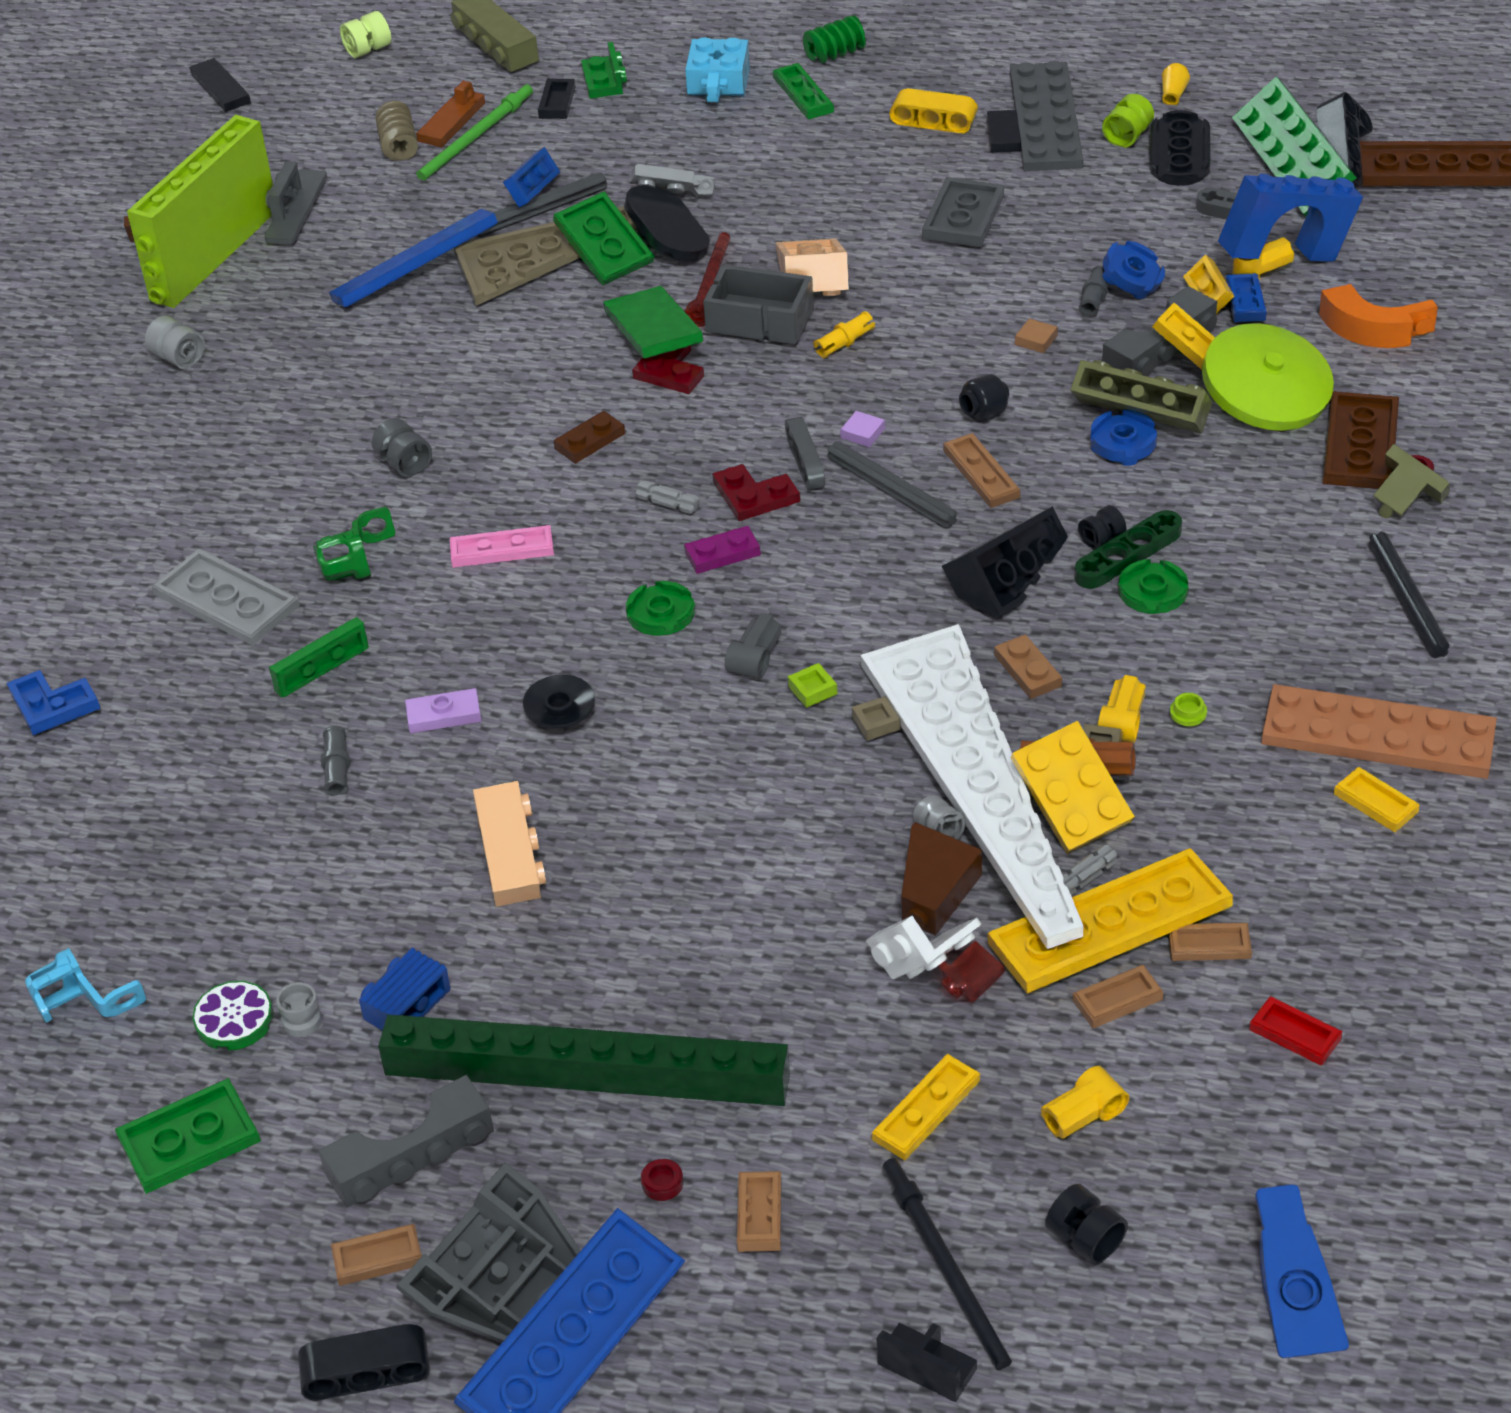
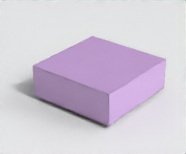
M855 411L840 429L841 439L870 448L885 430V420Z

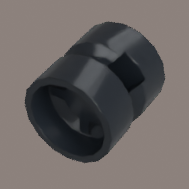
M1074 1184L1064 1190L1054 1201L1047 1213L1045 1226L1064 1243H1072V1248L1090 1264L1099 1265L1120 1246L1128 1230V1222L1108 1205L1100 1206L1101 1201L1083 1185Z

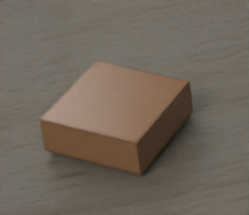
M1029 318L1015 335V345L1044 353L1058 336V327Z

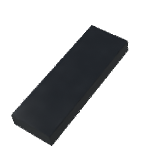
M215 58L189 67L191 76L225 112L251 103L249 94Z

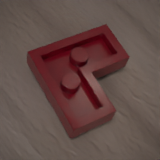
M691 346L649 358H642L632 369L633 379L690 394L704 377V368L683 361L691 351Z
M744 464L712 473L714 485L738 521L800 502V492L787 473L757 483Z

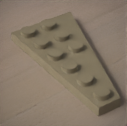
M624 206L618 207L625 219L637 232L636 224L627 214ZM554 222L464 242L454 248L455 257L476 306L581 258Z

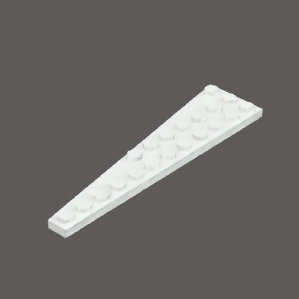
M959 624L860 655L861 667L881 697L886 696L900 718V726L953 807L965 818V825L1045 947L1049 949L1083 937L1082 921L1068 887L1064 885L1061 870L1055 864L1051 846L1041 830L1040 819L1037 813H1034L1025 783L1010 758L1012 755L1004 732L1000 730L997 715L992 711L989 704V696L986 689L982 687L980 674L977 667L973 665L970 650Z

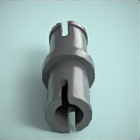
M1095 266L1091 270L1090 278L1084 283L1082 288L1083 297L1079 303V311L1088 317L1095 316L1098 313L1099 305L1107 295V282L1102 276L1105 271L1103 266Z
M340 726L327 727L323 732L324 753L321 755V767L325 770L324 790L330 796L343 795L348 791L347 769L350 766V756L346 752L347 733Z

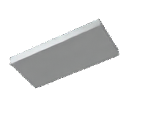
M197 549L152 586L153 594L252 646L300 606L297 597L201 549Z

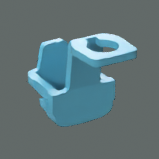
M69 948L57 953L52 963L31 973L25 980L29 994L46 1023L52 1020L49 1010L83 994L86 995L97 1011L104 1017L117 1016L146 1001V996L139 980L132 981L113 990L103 999L82 974L80 966ZM63 979V988L42 999L38 990ZM134 993L130 1000L122 1004H116L122 996Z

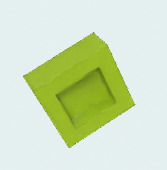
M819 663L788 676V687L806 708L838 694L837 683Z

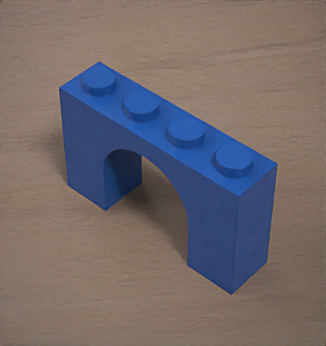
M1259 174V176L1245 175L1218 242L1232 258L1259 259L1275 222L1293 208L1308 206V213L1295 245L1309 261L1332 262L1338 256L1363 196L1354 188V184L1345 178L1328 180L1316 176L1308 179L1292 175H1286L1285 177H1272L1268 174Z

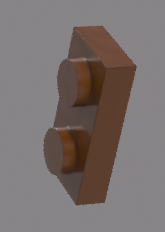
M603 410L554 440V448L576 464L625 434V425Z

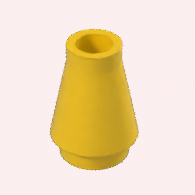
M1172 63L1163 70L1161 75L1162 101L1167 105H1177L1179 103L1180 97L1190 81L1188 69L1182 64Z

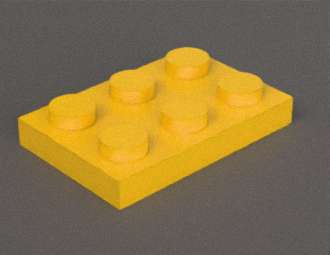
M1078 721L1012 753L1010 757L1066 854L1132 822L1135 818Z

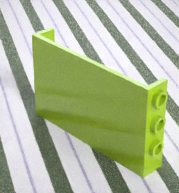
M235 114L127 211L149 301L175 308L272 216L270 208L266 205V194L268 190H271L273 182L260 121Z

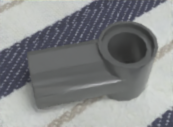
M760 613L758 617H753L740 641L733 640L730 643L725 657L726 671L757 679L763 678L768 669L770 652L781 635V624L772 615Z

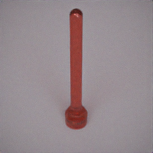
M727 232L719 234L696 299L689 302L684 311L698 327L705 326L703 301L711 285L714 284V279L728 247L730 235Z

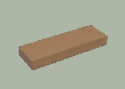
M973 433L943 443L945 454L990 508L1020 498L1019 487Z

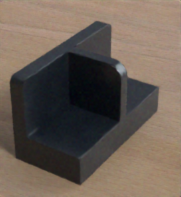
M898 1323L892 1334L882 1330L876 1338L878 1365L953 1402H957L977 1370L976 1359L941 1343V1327L935 1323L930 1326L925 1335L904 1324Z

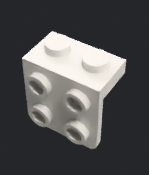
M910 916L878 931L868 938L866 942L871 948L873 958L880 966L884 967L890 978L896 979L906 974L911 979L925 969L930 971L947 959L945 954L952 949L958 950L975 938L972 931L979 927L981 922L976 917L943 932L930 942L914 917Z

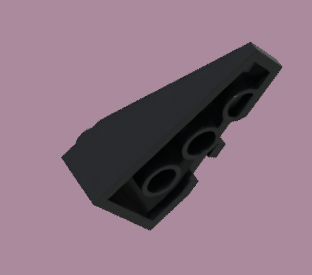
M1052 506L942 565V568L958 598L998 618L1024 602L1027 597L1024 592L1030 584L1034 585L1041 577L1038 573L1044 563H1049L1053 560L1068 538V535Z

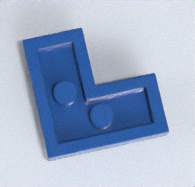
M41 670L7 682L9 692L32 735L100 709L98 699L86 678L55 690H51Z

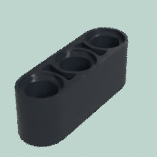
M403 1324L313 1341L302 1346L298 1351L301 1394L313 1401L419 1382L425 1379L430 1371L425 1331L422 1327L414 1324Z

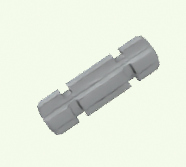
M646 480L640 481L637 485L636 497L645 501L651 499L652 503L675 510L679 508L681 512L688 514L696 513L698 510L699 497L696 495L684 494L683 491L663 485L657 486L655 483Z
M1104 844L1093 852L1094 855L1089 854L1068 869L1067 872L1069 874H1062L1064 885L1068 887L1071 896L1077 892L1076 887L1078 889L1083 888L1103 873L1102 869L1106 871L1117 863V852L1115 849Z

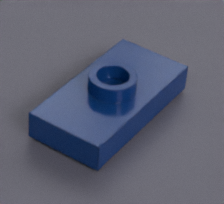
M1258 274L1226 275V283L1235 296L1229 301L1233 321H1266L1267 311Z

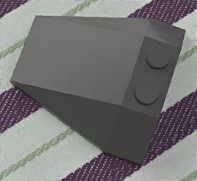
M505 1162L479 1191L472 1208L429 1256L424 1253L397 1284L396 1288L430 1316L502 1343L581 1250L539 1188Z

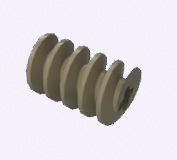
M395 100L381 105L376 112L375 120L383 153L394 161L411 159L417 152L418 143L410 109L405 103Z

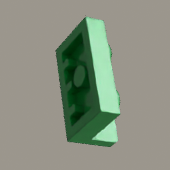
M607 42L609 56H593L589 59L581 60L589 99L623 94L622 84L627 83L626 71L622 63L621 52L615 51L613 42Z

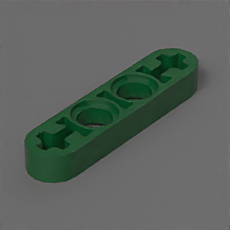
M1169 510L1156 512L1083 556L1075 564V582L1087 589L1101 587L1119 576L1128 565L1144 560L1173 543L1182 533L1181 516ZM1137 539H1144L1149 541L1150 543L1145 545L1135 544L1133 541ZM1117 554L1123 556L1124 559L1111 560L1108 556Z

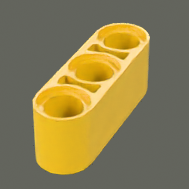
M908 88L898 93L889 115L896 125L963 134L970 129L977 114L978 106L975 100L968 96Z

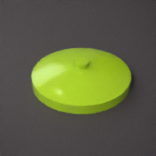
M1258 323L1242 324L1221 332L1209 345L1202 365L1203 381L1213 400L1234 418L1251 426L1267 430H1294L1315 421L1325 411L1334 388L1332 371L1319 350L1303 337L1273 325Z

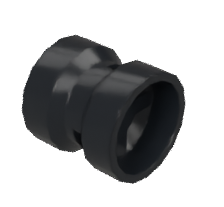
M1111 505L1098 510L1096 516H1088L1078 524V532L1083 543L1092 550L1097 549L1127 530L1123 515L1117 508Z

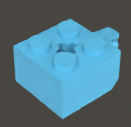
M707 37L692 39L685 69L687 94L707 95V102H719L720 96H745L750 70L748 40L738 38L710 39Z

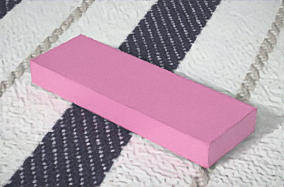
M551 525L450 537L452 568L554 555Z

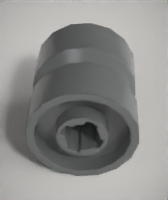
M391 418L384 421L373 434L371 441L373 450L403 477H412L424 471L431 461L432 447L419 434L415 433L405 421L399 418Z

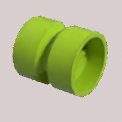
M1134 93L1124 96L1102 123V131L1105 138L1113 145L1124 148L1130 147L1152 123L1154 109L1148 99L1142 95Z

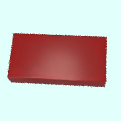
M1272 996L1267 999L1250 1021L1249 1027L1250 1031L1320 1066L1324 1064L1341 1041L1343 1032Z

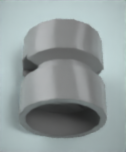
M164 315L156 318L149 325L145 334L146 348L151 353L168 360L169 363L180 369H188L199 362L205 350V341L199 332L183 325L170 316Z

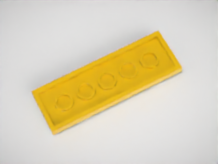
M1189 848L1072 897L1083 924V937L1047 949L1028 919L1024 917L988 932V944L1028 994L1186 925L1233 906V895L1196 853Z

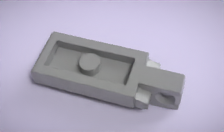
M636 164L630 173V184H637V187L666 188L667 191L673 194H682L684 191H688L689 193L692 192L697 198L711 197L714 190V177L695 175L694 171Z

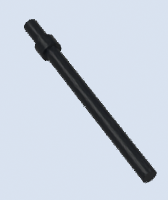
M896 1158L888 1159L882 1167L894 1187L893 1196L902 1210H907L996 1370L999 1371L1010 1366L1012 1363L1011 1358L922 1204L923 1195L914 1181H909Z

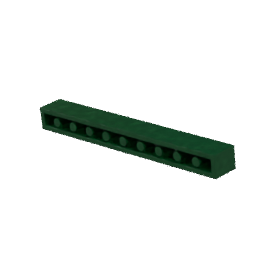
M387 1014L378 1045L384 1073L387 1076L455 1081L467 1075L471 1082L774 1106H785L790 1078L788 1044Z

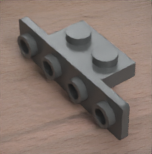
M285 161L280 173L276 174L271 190H268L266 194V205L270 208L273 219L264 236L266 243L293 244L327 179L326 171L304 169L298 171L297 162Z

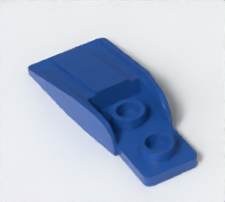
M1292 1184L1258 1189L1255 1199L1262 1225L1259 1242L1261 1276L1278 1355L1281 1358H1291L1347 1350L1349 1342L1332 1282L1311 1225H1307L1298 1186Z

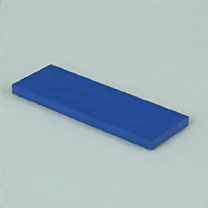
M617 1208L455 1397L454 1403L466 1413H562L681 1269L685 1260Z

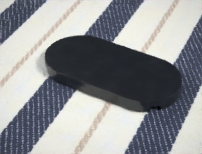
M1185 110L1169 111L1163 114V118L1159 120L1155 118L1151 123L1150 132L1151 174L1157 180L1175 186L1192 185L1208 176L1210 172L1209 122L1205 118L1202 121L1198 118V114Z
M649 186L634 187L627 192L624 203L625 211L658 253L664 255L666 251L672 254V258L679 261H695L701 259L705 252L707 253L710 238L679 197L662 188Z

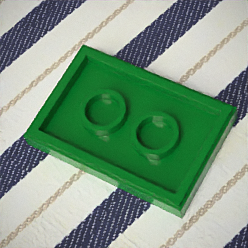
M605 191L557 212L553 216L554 223L602 285L608 284L654 262L655 256Z
M229 1078L115 1128L117 1138L145 1194L261 1142L260 1135Z

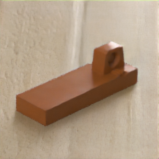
M462 80L454 88V96L416 133L417 142L442 148L486 103L485 95L474 92L472 82Z

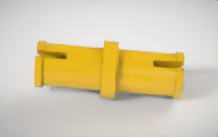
M863 311L846 323L840 322L835 325L833 331L813 342L814 348L821 346V348L816 350V353L825 359L843 346L849 347L853 345L855 339L875 328V322L867 323L873 319L868 312Z

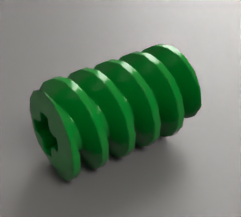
M846 16L842 20L838 19L833 23L825 24L823 27L819 26L814 30L806 31L803 34L804 50L811 61H815L817 58L820 63L824 64L827 62V56L829 59L835 60L837 53L843 57L846 55L847 50L850 53H854L856 47L861 50L866 47V38L861 21L856 16Z

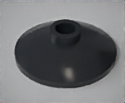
M553 675L543 678L531 685L523 698V709L528 719L539 726L552 729L566 728L580 723L590 715L595 706V694L592 687L585 680L572 675Z

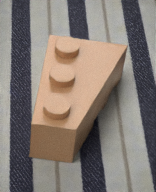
M518 781L473 789L495 906L541 898L539 885L546 884L542 861H534L533 850H538L539 844L535 827H527L526 817L532 816L528 793H520Z

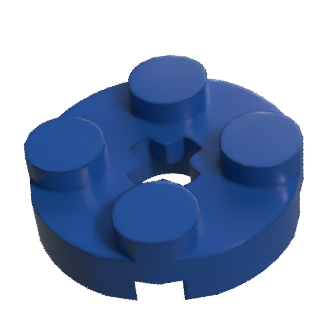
M1127 241L1125 245H1118L1119 242L1113 243L1103 258L1105 270L1102 275L1103 279L1107 283L1116 285L1122 290L1131 293L1137 299H1145L1148 294L1154 293L1165 277L1164 266L1160 269L1156 263L1158 256L1148 247L1134 241Z
M1123 410V415L1112 416V411L1106 412L1098 416L1091 425V450L1105 459L1119 462L1122 465H1135L1138 460L1147 457L1156 448L1157 431L1154 429L1155 423L1149 416L1134 410Z

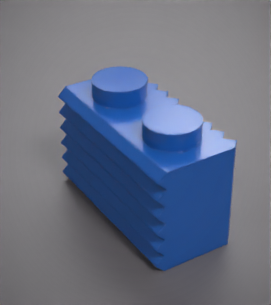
M413 947L410 948L401 958L396 957L390 962L386 973L376 983L371 982L363 989L359 998L363 1020L383 1030L387 1014L424 1017L451 989L447 968L444 964L434 961L431 957L428 958L426 954L422 955L420 951H416Z

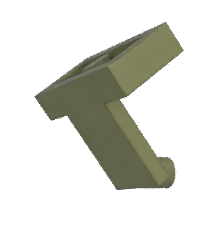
M1393 444L1385 454V465L1393 470V472L1373 495V498L1382 503L1378 511L1380 516L1389 518L1395 512L1402 517L1422 491L1439 503H1442L1449 495L1450 482Z

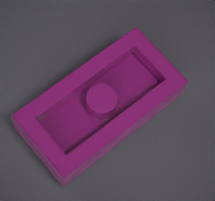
M749 526L684 544L685 554L696 574L761 555L760 545Z

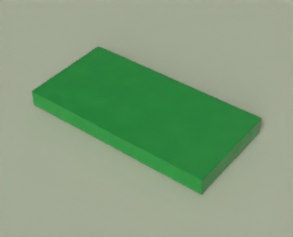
M662 286L603 302L606 314L643 358L702 343L703 341L700 328Z

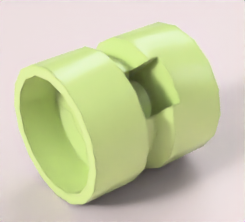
M379 11L363 15L360 21L353 19L340 26V36L343 45L353 58H359L370 53L371 48L378 50L391 43L392 38L389 26Z

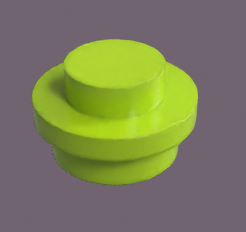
M1182 693L1171 704L1170 716L1180 725L1196 726L1206 719L1207 706L1199 695L1195 693Z

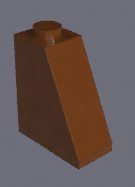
M915 822L911 826L901 895L902 920L913 916L922 930L936 936L982 876V850Z

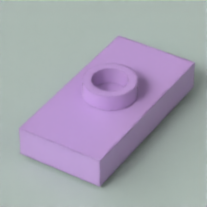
M476 688L405 700L410 733L482 722Z

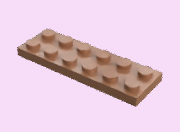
M1273 684L1261 744L1488 779L1497 717Z

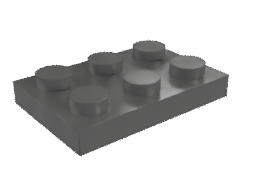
M946 177L922 227V239L982 247L1004 197V185Z

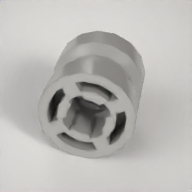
M937 795L923 798L914 809V823L917 822L957 840L964 832L965 818Z
M302 982L291 983L282 988L277 995L276 1003L281 1014V1022L285 1032L294 1037H306L313 1034L322 1023V1015L318 1007L314 988Z

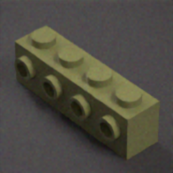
M492 0L451 1L453 11L451 13V21L454 27L462 31L469 40L474 41L484 52H487L509 72L539 61L536 36Z
M1080 360L1070 390L1079 402L1122 413L1123 410H1134L1149 416L1153 421L1199 433L1203 432L1212 405L1211 399L1202 387L1193 384H1187L1186 386L1175 384L1174 381L1161 376H1155V378L1143 376L1141 372L1130 368H1124V370L1112 368L1110 364L1094 360L1093 363Z

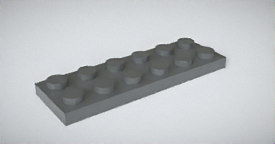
M1050 61L1039 64L1025 62L1019 65H1010L1024 172L1083 168V154L1068 63Z

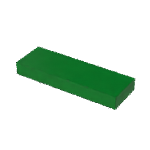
M799 63L773 70L775 81L808 120L834 112V104Z
M355 617L270 666L269 670L274 691L281 698L286 697L367 650L369 645L364 622Z

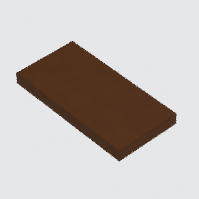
M1337 391L1332 393L1323 484L1379 489L1393 472V470L1385 465V454L1393 444L1396 445L1399 397Z

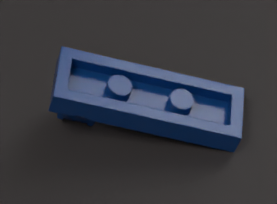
M543 147L506 178L503 184L518 207H521L560 173V170L546 148Z

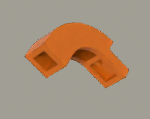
M1352 284L1321 290L1319 316L1333 332L1349 341L1371 347L1398 348L1410 346L1412 336L1435 331L1438 306L1433 300L1400 307L1377 306L1364 300Z

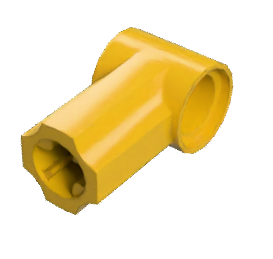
M1285 237L1265 244L1259 259L1233 258L1232 275L1256 273L1260 280L1261 274L1293 262L1294 252L1290 242Z
M1124 675L1123 678L1115 680L1107 706L1103 705L1101 708L1098 726L1119 728L1123 731L1121 742L1135 743L1139 730L1140 710L1145 697L1146 685L1142 684L1137 677Z
M1094 1066L1086 1070L1078 1078L1074 1088L1042 1106L1041 1116L1056 1138L1061 1137L1064 1139L1097 1118L1109 1121L1119 1115L1126 1108L1130 1097L1103 1067Z

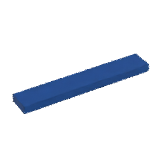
M479 209L330 291L329 294L332 301L343 307L354 304L495 226L498 223L495 214Z

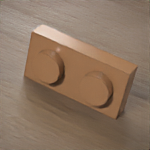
M1026 634L994 646V656L1030 699L1062 687L1061 675Z

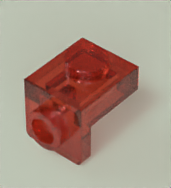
M976 941L951 965L945 961L938 965L943 979L940 981L942 986L954 998L958 999L962 995L971 1004L1005 972L1004 966Z

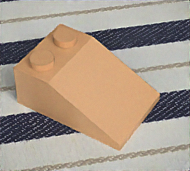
M836 238L776 242L780 272L812 276L813 292L822 291L824 296H836L841 294V290H848L847 252Z

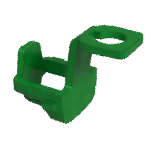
M381 507L365 511L352 522L350 531L333 536L329 535L316 542V545L313 546L315 557L321 573L328 581L348 576H354L356 579L371 576L363 542L375 543L395 535V528L389 509ZM373 518H382L385 521V527L379 533H370L368 530L363 532L362 527L367 526L368 522ZM338 544H345L349 547L347 555L325 561L322 549Z

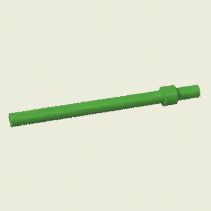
M525 84L517 92L508 94L501 100V104L418 170L416 172L417 177L425 181L509 112L514 113L521 107L522 102L533 94L532 87Z

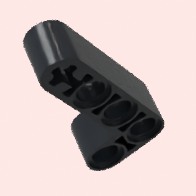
M1343 92L1317 106V121L1319 130L1357 177L1352 182L1356 189L1363 184L1359 138L1371 133L1373 126L1368 113L1347 92Z

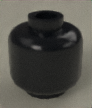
M985 374L971 379L963 385L959 395L960 407L967 416L976 421L992 418L1006 410L1009 389L994 374Z

